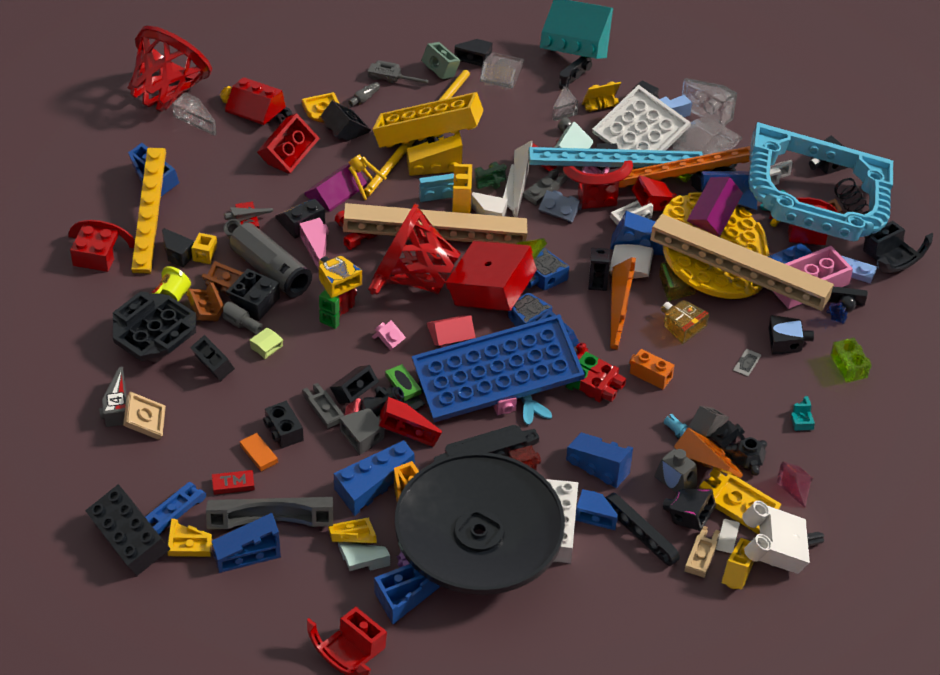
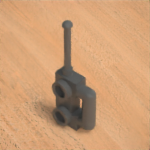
M378 60L375 64L371 63L368 70V77H371L373 80L383 79L389 83H395L398 79H406L425 84L428 83L427 79L403 76L399 64Z

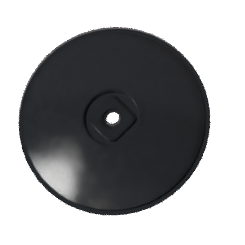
M461 453L431 463L420 470L407 483L400 494L395 511L396 538L407 561L415 570L431 582L449 590L466 594H498L530 583L543 574L553 563L560 551L564 537V511L561 501L551 484L530 466L516 459L494 453ZM481 529L484 533L476 534L474 531Z

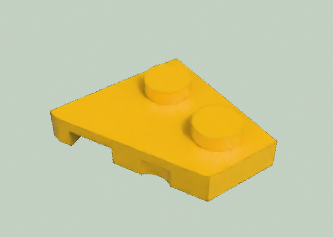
M369 517L328 526L332 542L377 543L376 534Z
M171 519L168 542L170 550L168 551V556L210 557L212 535L199 531L190 525L188 527L178 523V520Z

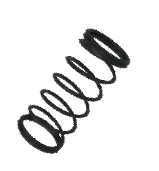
M842 179L834 187L835 194L840 198V202L847 212H855L861 210L865 205L869 206V204H866V198H862L863 193L859 191V187L854 179ZM844 181L854 182V185L846 187L841 194L837 193L838 187ZM852 187L850 191L842 194L847 188ZM861 193V198L855 199L851 204H845L846 199ZM861 199L865 200V204L860 205L853 211L849 210L851 205L858 203Z

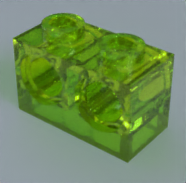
M850 338L833 342L830 356L845 381L851 382L868 378L871 362L863 353L862 346L857 343L856 339Z

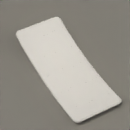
M728 519L723 520L716 550L727 553L733 552L740 525L739 522Z

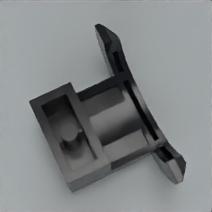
M892 220L879 232L865 236L863 251L877 261L880 271L886 274L896 273L912 266L925 255L932 244L933 233L925 236L922 245L916 251L904 242L905 229Z

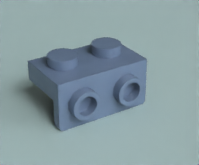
M547 190L540 204L539 211L572 223L577 211L581 210L582 206L579 200L573 196L568 198L559 191L553 190L551 192Z

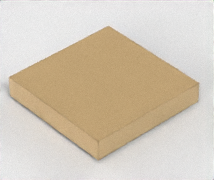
M129 392L126 398L123 426L160 440L163 436L166 406Z

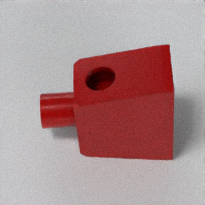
M640 175L632 188L640 205L643 207L652 203L653 211H664L665 206L673 198L677 197L676 193L670 192L664 182Z

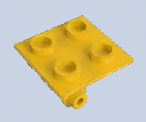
M609 82L602 86L593 85L588 88L582 105H585V110L591 112L598 109L601 110L602 107L603 109L616 107L619 104V100L615 98L621 82Z

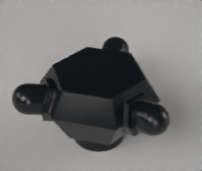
M748 437L735 443V445L726 446L723 451L727 455H731V458L744 469H749L753 476H757L760 473L759 467L763 465L767 442L765 440L757 441L755 438Z

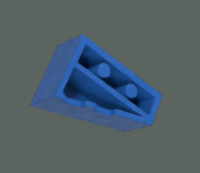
M701 171L702 191L710 177H730L743 193L738 204L757 210V199L749 187V171Z
M273 513L212 540L213 555L219 573L281 557L279 531Z
M411 564L374 577V593L392 625L441 587L422 576Z

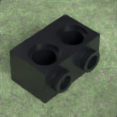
M205 335L190 347L196 357L219 381H222L235 369L229 359Z
M287 400L265 408L264 424L267 429L270 428L274 442H278L282 449L304 441L303 427Z

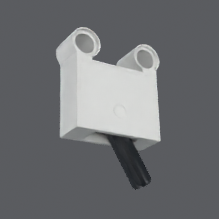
M755 501L742 515L746 525L752 528L758 525L760 527V534L744 549L746 556L752 561H762L771 566L799 574L810 563L808 546L824 542L823 533L813 532L807 534L806 519L767 506L762 501Z

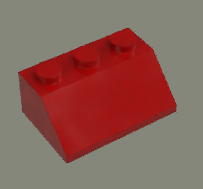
M243 77L232 86L225 106V112L265 125L286 108L283 91Z
M295 113L287 117L257 153L268 165L290 174L320 138Z

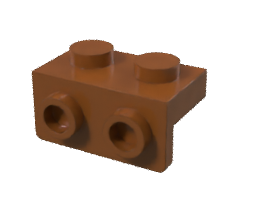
M214 261L208 274L203 273L201 277L204 279L205 285L208 286L210 282L214 283L215 287L220 288L226 294V291L243 272Z
M210 282L206 290L188 289L186 295L193 311L196 313L197 320L218 321L223 313L224 304L214 283Z

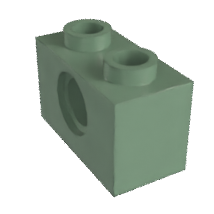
M440 42L427 44L421 59L441 79L454 77L461 61Z

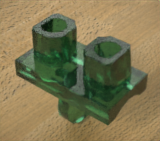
M493 162L487 170L481 167L475 168L476 187L481 189L492 185L494 189L500 188V182L506 180L505 171L507 166Z

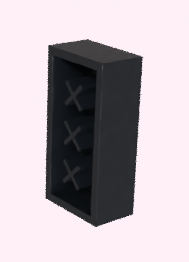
M119 484L85 510L126 565L137 576L170 550L167 543Z

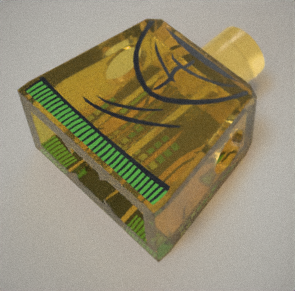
M668 263L660 264L659 278L668 301L691 296L696 293V289L681 280Z

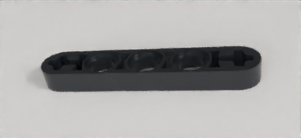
M613 492L605 497L618 514L617 519L668 566L679 561L680 555L677 549L619 495Z

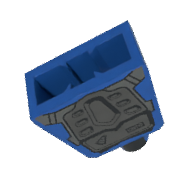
M543 248L533 258L537 271L527 287L531 288L537 285L542 290H548L565 282L569 278V266Z
M526 293L517 300L512 310L508 311V317L515 326H520L537 321L546 312L552 311V306L533 294Z

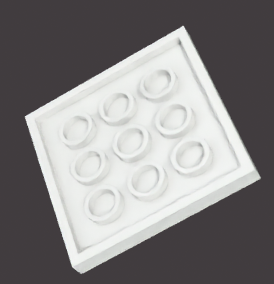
M638 85L592 129V133L606 143H617L618 149L666 151L691 126V122Z

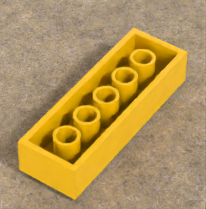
M473 92L381 113L372 130L379 148L385 146L389 148L399 143L407 144L412 140L418 139L421 141L431 136L439 137L444 133H456L462 129H474L478 125L484 110L478 93Z

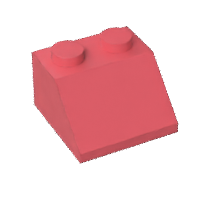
M461 315L427 322L434 345H440L441 348L450 346L454 342L460 343L476 338L471 315Z

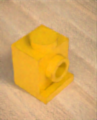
M203 233L198 234L191 247L193 261L211 264V259L217 249L216 236Z

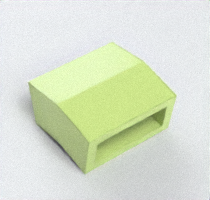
M265 328L249 340L251 349L264 359L283 346V339L269 328Z

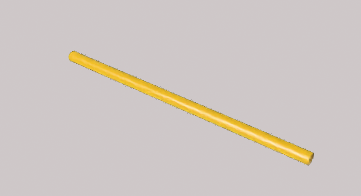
M463 70L439 100L451 98L470 76L469 71ZM416 140L400 145L380 169V172L385 177L407 152V148H410ZM377 174L364 188V192L368 197L383 181Z

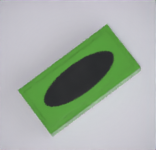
M403 364L385 371V376L393 387H400L404 393V398L402 399L404 401L421 394L422 389Z

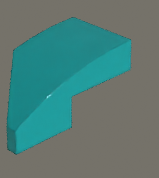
M805 396L800 404H794L791 420L795 431L814 430L815 422L811 414L812 405L808 396Z

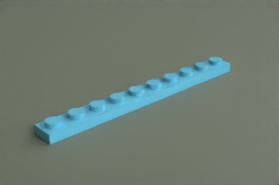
M529 147L528 150L530 165L621 167L624 161L631 160L633 161V167L643 168L703 155L702 151Z

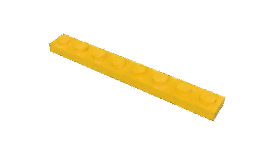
M147 148L131 268L132 273L151 274L166 158L165 148Z

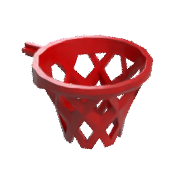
M148 25L140 29L135 38L138 52L134 73L128 89L131 90L130 94L134 98L143 93L142 104L150 107L157 103V111H166L185 91L201 80L208 78L213 68L209 60L197 48L174 33ZM149 39H155V41L150 45ZM159 41L164 44V56L154 49ZM170 46L178 51L170 53ZM183 54L187 56L185 68L173 63L171 60ZM191 60L196 65L195 67L190 68ZM159 70V76L152 77V74ZM180 80L178 85L169 87L170 84ZM159 90V95L149 99V94Z
M417 203L411 208L375 272L368 288L371 291L370 294L378 295L381 288L386 283L412 286L438 295L446 282L448 273H451L454 264L458 260L461 252L455 249L438 233L420 210ZM407 240H411L412 244L406 245L405 243L407 242ZM402 251L405 258H400ZM410 251H415L416 255L412 256Z

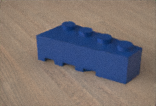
M403 440L333 473L334 489L353 515L356 516L360 513L361 508L365 505H370L375 497L380 493L384 494L388 487L394 483L395 467L411 461L415 464V453Z

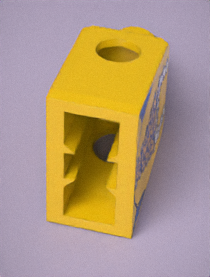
M324 256L320 259L319 280L331 298L362 285V270L343 256H338L331 260Z

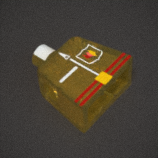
M682 300L675 306L666 302L661 308V311L665 313L664 326L682 344L707 327L709 313L685 300Z

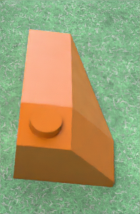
M690 428L685 430L674 446L675 449H683L686 452V457L696 464L739 478L743 476L717 444Z

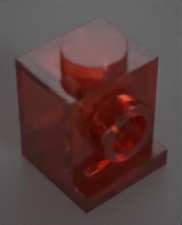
M532 445L509 451L510 458L516 459L534 470H537V465L541 464L540 455L534 451Z

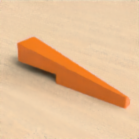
M633 257L612 267L610 349L618 350L635 271L636 258Z

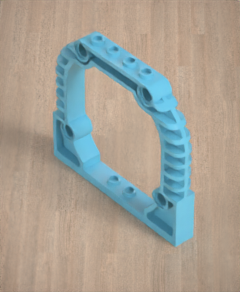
M757 122L751 138L748 182L754 197L763 203V207L771 212V216L774 219L849 241H857L860 237L877 233L885 227L890 218L893 160ZM786 150L852 168L853 173L863 182L862 190L869 194V212L867 214L856 212L841 214L799 202L793 195L779 191L771 182L770 165H774L778 155L785 154Z

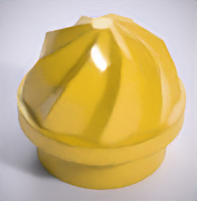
M230 86L224 87L220 93V98L226 104L232 89Z

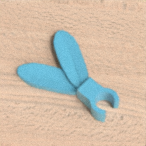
M531 395L520 398L524 403L523 421L526 425H530L533 422L534 413L545 419L552 418L550 410L532 400Z

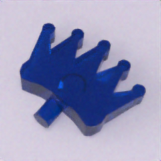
M831 303L826 313L831 314V320L844 324L848 318V312H845L846 307H841L843 303Z

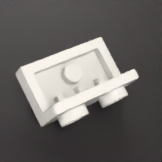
M637 200L611 212L610 218L618 225L624 213L629 211L650 219L652 218L653 204L649 203L642 207Z

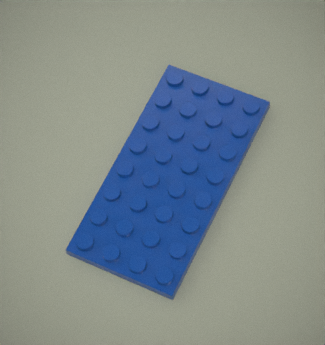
M560 314L412 356V361L434 422L493 406L501 400L521 398L585 379L584 371Z

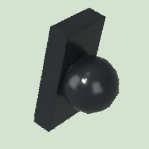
M833 286L828 302L837 303L838 308L842 312L850 313L855 309L856 305L865 306L868 291Z

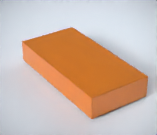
M258 433L240 441L241 448L260 471L278 463V458Z

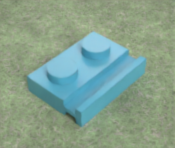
M454 173L419 178L420 202L453 198Z

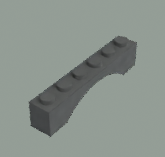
M333 497L208 500L206 507L207 529H229L251 523L270 513H273L275 521L296 522L312 527L333 526Z

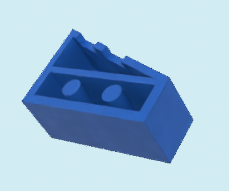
M143 143L128 152L142 185L148 148ZM166 161L161 197L179 184L175 169Z
M626 211L612 234L610 249L614 250L615 245L621 244L641 245L653 248L654 255L664 256L663 245L650 240L652 227L656 221Z
M581 432L567 447L566 460L617 489L630 474L633 447L627 446V448H622L616 442L605 443L602 442V438Z

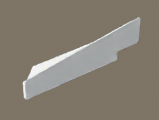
M529 141L514 150V164H511L503 198L508 199L507 208L513 212L514 217H518L529 172L528 150L529 147H532L533 141Z

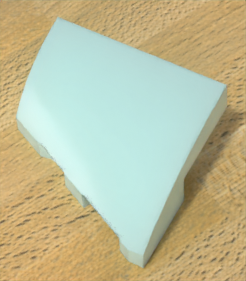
M338 542L343 560L346 561L349 571L367 566L370 571L390 566V554L385 546Z

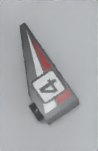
M123 367L118 368L102 398L103 407L99 408L101 420L105 419L106 427L124 424L127 394Z

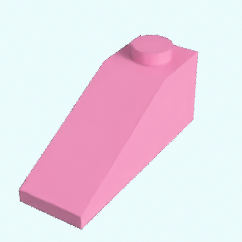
M320 218L300 223L299 226L300 237L319 270V261L326 255L329 230L327 225L323 224Z

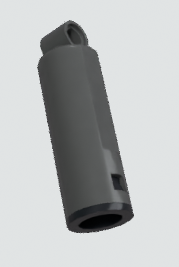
M231 219L225 223L223 229L230 238L229 245L231 249L262 275L279 282V289L291 298L298 297L308 289L312 281L311 271L252 223L241 224L237 219Z

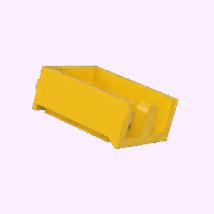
M454 164L452 212L471 214L472 164Z

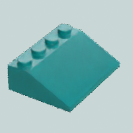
M553 0L542 29L540 48L595 59L607 58L613 8L572 0Z

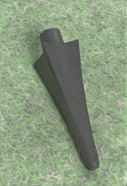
M230 207L231 212L224 213V219H237L241 222L255 216L271 213L273 208Z

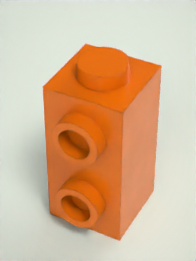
M640 349L636 355L633 354L629 361V365H631L630 374L661 389H664L673 378L674 364L643 349Z

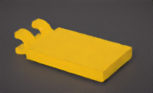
M715 469L710 472L711 477L708 481H703L699 486L700 489H712L716 509L757 534H760L759 525L755 528L746 525L742 518L743 513L757 500L778 510L781 507V503L736 476L730 474L725 476Z

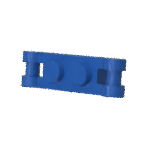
M188 482L148 514L146 518L151 524L156 523L153 527L160 535L162 531L171 525V519L177 520L195 504L203 502L206 498V493L201 489H196V485L192 482Z

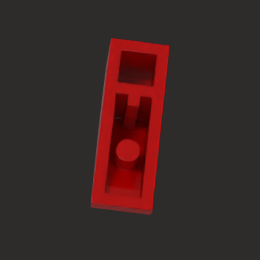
M388 397L381 410L378 426L432 447L435 446L442 434V430L408 404Z

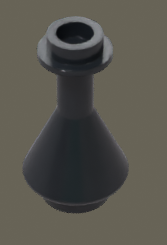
M393 387L391 389L392 393L384 397H365L360 408L361 410L371 409L376 416H379L388 397L402 401L404 393L400 387Z

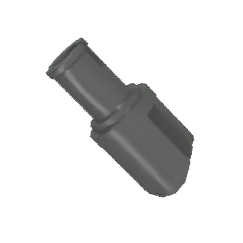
M232 302L225 303L223 319L237 328L245 327L256 335L261 331L263 324L250 318L248 311Z

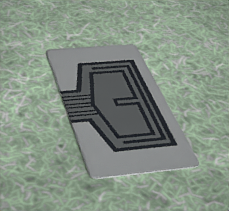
M746 349L733 370L749 376L761 354Z

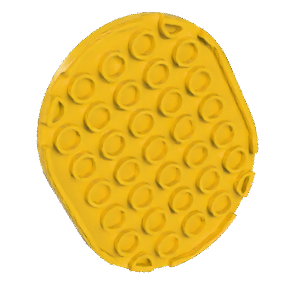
M702 192L689 193L685 196L679 195L673 198L665 206L662 214L701 229L687 222V219ZM736 206L720 238L768 257L767 238L761 224L756 222L752 218V214L744 207ZM663 246L665 259L673 272L685 283L703 293L726 299H740L752 296L763 288L753 282Z

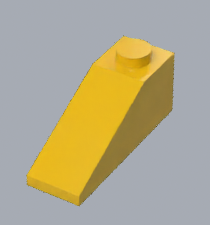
M740 538L730 555L721 582L731 589L742 590L754 561L746 556L744 551L751 541Z

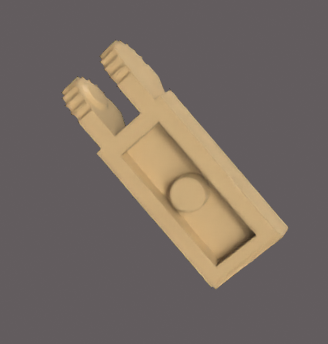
M706 526L697 535L685 566V572L704 578L720 535V531L715 530L712 539L706 538L708 527Z

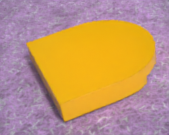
M334 92L301 99L307 116L318 122H324L320 116L332 100L339 103Z

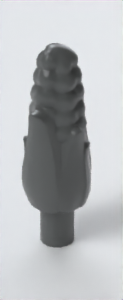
M372 83L356 91L353 98L348 101L349 105L354 106L355 104L361 105L378 91L380 88L379 83Z

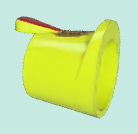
M167 266L162 270V280L159 286L152 291V294L169 295L179 302L190 288L191 281L181 270Z

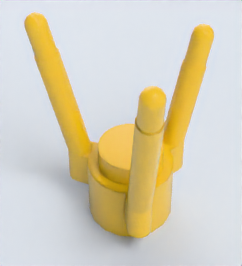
M360 154L348 162L350 165L348 169L353 174L364 200H367V197L356 171L358 173L363 171L372 180L373 177L365 168L367 165L383 180L387 179L365 157H361Z

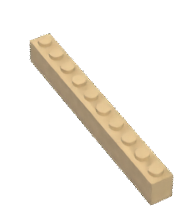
M345 203L343 232L396 236L411 209ZM421 210L445 240L526 244L527 218Z
M661 214L652 227L651 241L820 311L823 310L831 296L833 283L667 215Z

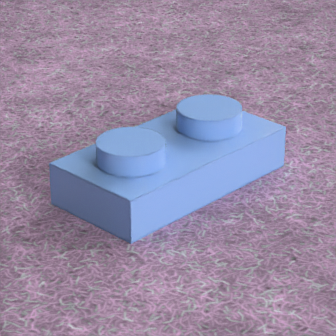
M842 256L853 268L851 278L871 284L877 266Z

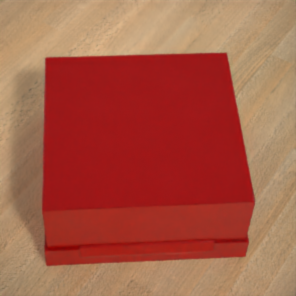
M473 241L445 282L447 289L451 293L454 305L511 311L537 271L531 245Z

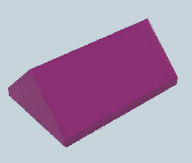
M347 164L304 192V195L311 200L316 199L327 211L331 212L360 190L353 174L348 169L350 165ZM356 171L362 187H366L367 182L361 172L358 173Z
M710 177L687 222L720 237L743 195L742 191L730 177Z

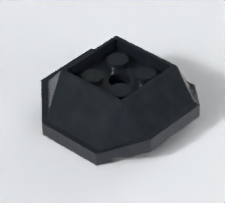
M140 291L113 312L114 343L140 361L148 360L157 363L196 333V313L169 295L149 294V292Z

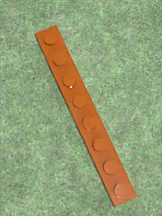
M751 146L633 169L628 177L619 181V188L635 184L639 175L660 181L663 178L678 177L682 174H694L702 170H713L717 167H729L732 164L748 163L750 161Z

